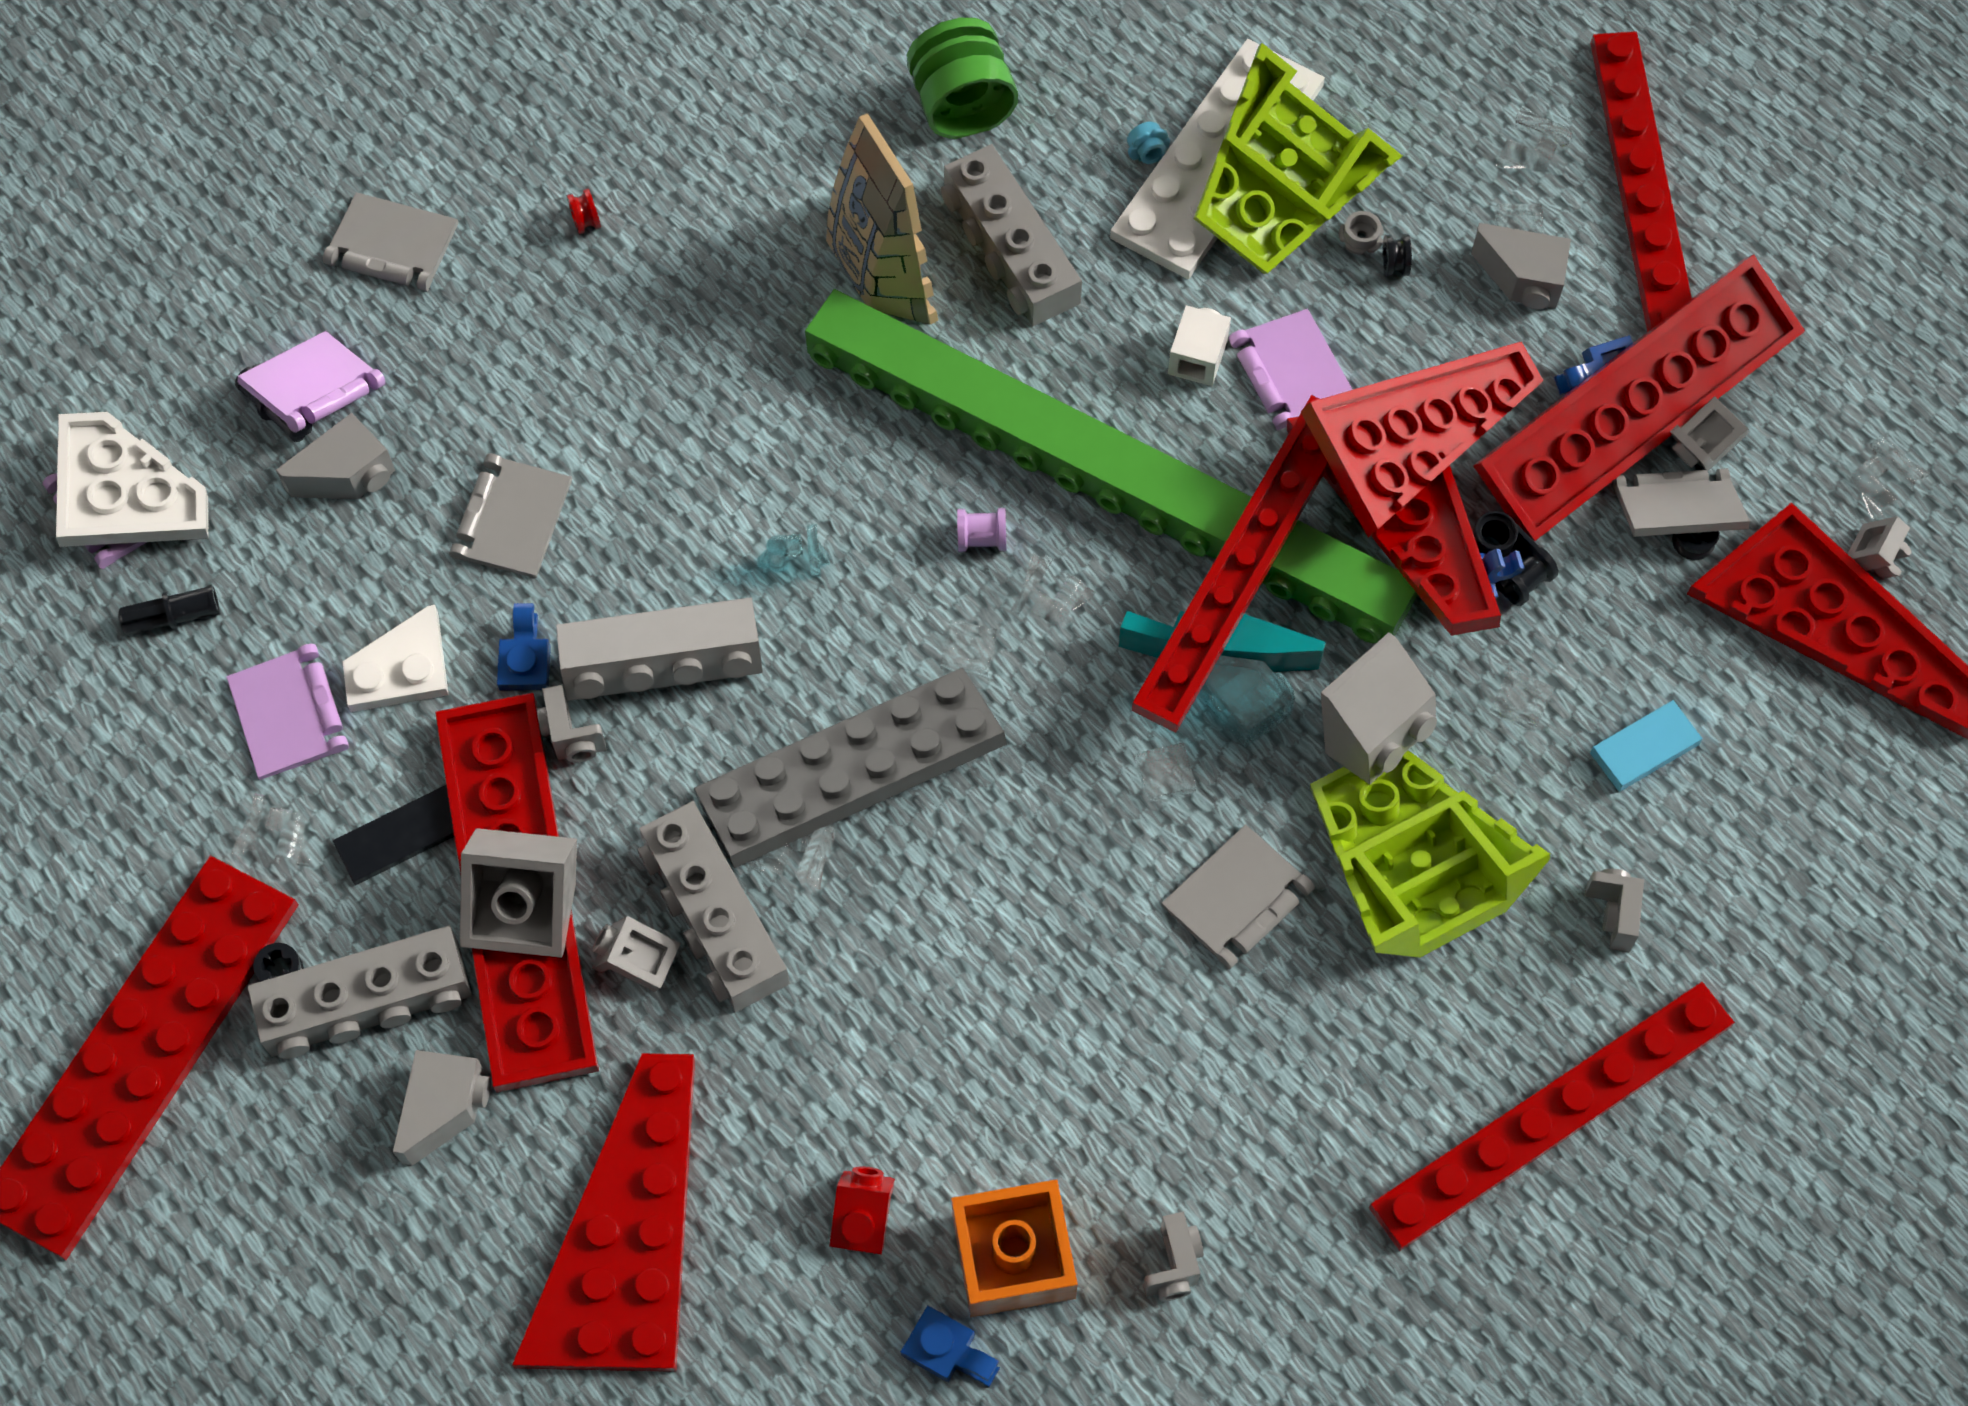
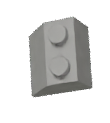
M1389 632L1321 692L1325 754L1368 784L1374 782L1383 772L1388 773L1399 764L1403 754L1416 742L1425 741L1432 734L1437 724L1435 692L1399 640Z
M476 828L461 853L460 947L562 957L576 886L577 839Z

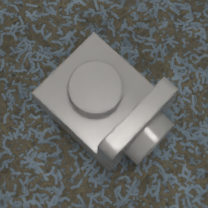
M1604 869L1600 872H1592L1585 887L1584 896L1607 900L1603 917V931L1611 932L1609 949L1630 952L1639 937L1644 879L1631 877L1628 872L1620 869Z
M626 916L611 926L606 924L600 931L592 949L594 953L598 954L592 969L600 973L610 969L655 992L661 989L681 943Z

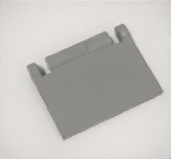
M356 192L330 245L324 251L323 263L334 266L338 260L339 253L342 252L345 253L342 260V268L345 270L409 286L414 272L420 273L417 280V288L428 291L456 230L458 219Z
M489 453L485 457L484 466L491 470L500 471V474L496 477L488 472L479 473L456 533L457 538L473 542L472 548L469 549L464 545L454 543L449 555L455 559L537 578L569 491L572 477L507 460L496 454Z
M1728 468L1716 470V481H1709L1707 470L1635 474L1633 487H1627L1624 475H1620L1612 481L1614 494L1618 497L1633 537L1749 529L1750 520L1730 479Z
M1245 824L1161 903V906L1215 955L1228 969H1231L1238 960L1229 949L1225 948L1230 941L1244 954H1247L1299 904L1298 898L1286 888L1293 883L1301 893L1308 896L1315 889V886L1307 876L1295 869Z

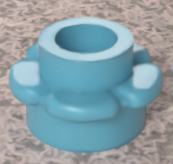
M1145 122L1136 126L1127 137L1129 145L1128 155L1132 160H1139L1145 164L1159 161L1170 145L1167 131L1160 128L1156 122Z

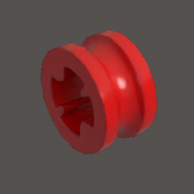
M584 189L579 197L573 196L572 193L566 195L579 235L584 234L585 229L589 226L594 227L595 230L601 228L596 206L589 189Z

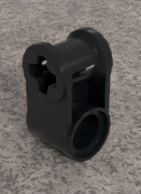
M1491 511L1481 515L1477 520L1472 532L1480 553L1487 554L1494 549H1500L1504 558L1514 551L1520 552L1524 570L1515 577L1495 583L1497 589L1512 604L1522 606L1529 600V593L1542 582H1551L1558 576V567L1553 557L1543 547L1536 544L1515 523L1512 517L1503 512ZM1483 536L1494 537L1501 545H1490L1484 540Z

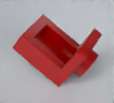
M866 1166L854 1167L852 1171H843L836 1189L829 1247L882 1255L890 1199L894 1190V1178L883 1176V1171Z

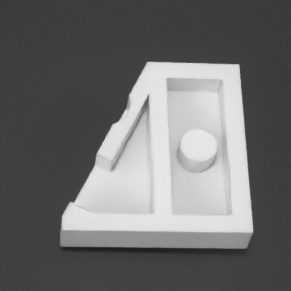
M435 605L422 609L343 661L347 705L351 712L449 695L439 616Z

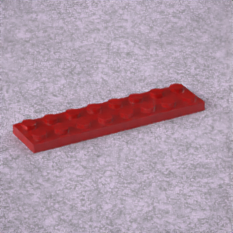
M1753 254L1728 270L1475 463L1473 467L1503 511L1512 517L1515 523L1533 541H1536L1672 435L1670 431L1676 425L1681 428L1714 396L1719 399L1804 333L1805 329Z
M534 693L436 711L460 875L461 853L476 828L559 837ZM572 909L562 957L472 948L492 1082L496 1093L599 1071Z
M211 855L209 856L0 1167L1 1225L62 1259H68L252 978L256 955L262 948L276 941L299 906L294 898Z

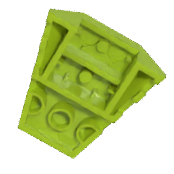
M1261 43L1257 48L1193 219L1265 275L1403 155L1369 128L1357 134L1351 132L1291 84L1290 81L1297 73V70Z
M1409 750L1403 754L1399 764L1388 773L1383 772L1371 784H1368L1345 767L1310 784L1311 793L1375 953L1423 957L1507 912L1550 860L1549 852L1538 844L1532 847L1518 837L1516 828L1502 818L1498 821L1478 807V801L1464 790L1458 793L1444 782L1442 774Z

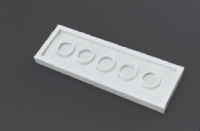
M1248 38L1110 231V239L1188 280L1217 240L1215 235L1193 218L1259 46L1258 43ZM1276 53L1297 70L1290 83L1311 100H1314L1324 85L1325 77Z

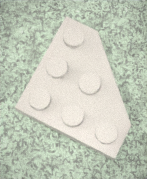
M108 412L58 414L56 538L59 547L208 538V495L206 487L193 477L188 478L172 466L171 461L145 440H138L123 428L122 423Z

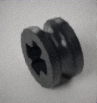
M1402 234L1401 238L1397 240L1393 239L1392 235L1384 236L1382 259L1384 275L1386 277L1392 276L1395 271H1400L1402 276L1410 275L1412 247L1409 234Z
M1702 532L1699 544L1689 541L1690 533L1673 534V547L1679 555L1686 559L1702 560L1708 557L1714 550L1719 540L1720 532Z
M273 943L262 948L256 955L253 964L254 974L261 982L274 978L272 973L267 970L269 964L274 967L273 960L283 957L287 965L291 966L289 972L285 969L282 970L284 974L304 969L303 961L293 947L285 943Z

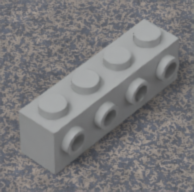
M993 144L945 165L944 186L941 187L943 200L951 212L958 210L964 220L962 222L963 229L969 242L973 246L980 244L986 254L984 257L985 263L991 276L996 281L1002 279L1007 286V297L1017 315L1024 313L1033 327L1080 305L1082 293L1081 278Z
M752 597L556 625L560 670L567 701L592 699L598 696L626 692H641L647 689L675 685H690L697 682L725 678H740L746 675L763 673Z
M691 801L640 827L639 830L644 846L637 849L638 854L649 875L652 876L659 872L667 887L660 890V894L672 917L674 918L682 914L690 928L683 932V936L696 960L705 956L713 972L707 974L706 978L719 1003L728 999L736 1013L789 985L788 971L695 802Z
M450 925L247 986L260 1043L271 1057L278 1055L282 1059L304 1055L310 1050V1045L329 1040L331 1043H344L354 1040L360 1036V1030L379 1024L383 1028L401 1026L411 1020L412 1014L429 1009L434 1013L451 1011L461 1005L462 999L472 997L459 943Z

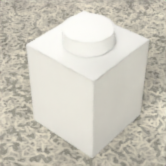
M1186 305L1170 351L1168 374L1213 386L1228 341L1231 317L1223 316L1210 308L1198 309Z

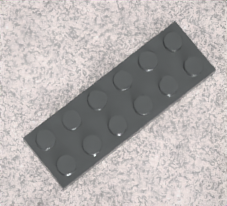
M962 667L694 787V790L733 867L737 868L1005 746L1007 742L1004 730Z

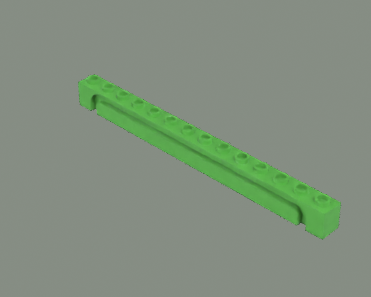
M833 289L805 330L807 353L821 367L826 369L836 367L850 374L852 380L865 389H873L875 387L889 394L892 400L902 408L912 410L915 407L931 415L933 421L940 427L947 430H954L955 428L972 436L974 442L980 447L989 451L998 449L1012 456L1014 461L1023 469L1030 472L1040 470L1054 477L1056 483L1063 489L1072 493L1081 491L1095 498L1097 503L1106 511L1113 514L1123 512L1137 519L1140 526L1154 535H1162L1164 533L1180 541L1182 547L1193 555L1202 557L1206 554L1216 559L1252 498L836 289ZM1299 520L1296 522L1262 582L1274 596L1284 600L1293 598L1309 606V610L1316 617L1328 622L1336 620L1352 628L1353 633L1358 638L1372 644L1377 643L1388 632L1394 636L1396 635L1417 596L1415 590L1399 570Z

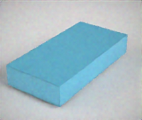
M1672 700L1593 746L1590 754L1618 792L1699 746L1703 738L1675 701Z

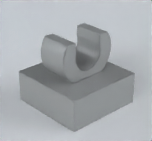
M1898 516L1865 523L1858 532L1848 555L1865 571L1874 569L1883 578L1900 576L1902 571L1893 561L1895 558L1900 559L1910 556L1911 549L1904 542L1910 527Z

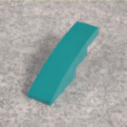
M1127 611L1120 627L1118 647L1159 658L1185 612L1179 611L1175 624L1172 627ZM1244 614L1213 669L1253 672L1318 670L1326 642Z

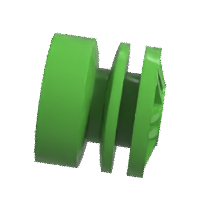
M964 17L943 21L925 30L912 42L906 54L907 67L910 75L913 77L915 89L920 93V103L928 125L935 134L948 139H958L986 132L999 126L1012 114L1018 104V91L1010 69L1004 63V53L999 46L996 32L988 22L978 18Z

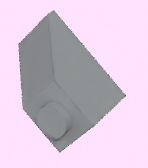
M1479 223L1471 254L1509 300L1521 302L1531 309H1544L1546 307L1556 309L1564 287L1571 239Z
M350 413L276 469L285 491L291 497L359 499L368 491H378L388 482L390 475L395 471L388 450L353 413Z
M415 1051L393 1153L402 1165L413 1166L473 1124L478 1107H486L491 1081L490 1077L485 1076V1071L478 1058Z

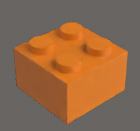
M1058 1179L951 1198L952 1217L970 1318L1076 1299L1078 1283Z

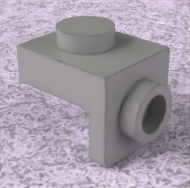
M1714 396L1681 428L1676 425L1670 431L1673 439L1677 442L1671 449L1690 468L1699 463L1708 471L1750 432Z
M562 685L542 689L545 707L537 708L542 737L551 736L558 760L567 759L570 762H585L594 758L597 752L607 751L603 732L599 724L572 728L569 705Z
M1184 1211L1166 1215L1162 1218L1160 1230L1171 1270L1145 1276L1143 1289L1146 1297L1158 1294L1160 1301L1176 1300L1191 1293L1190 1286L1198 1284L1201 1273L1196 1258L1204 1256L1203 1246L1197 1226L1188 1227Z

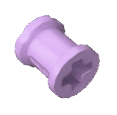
M998 508L996 513L967 514L965 509H957L958 552H966L968 547L997 546L999 551H1006L1005 508Z

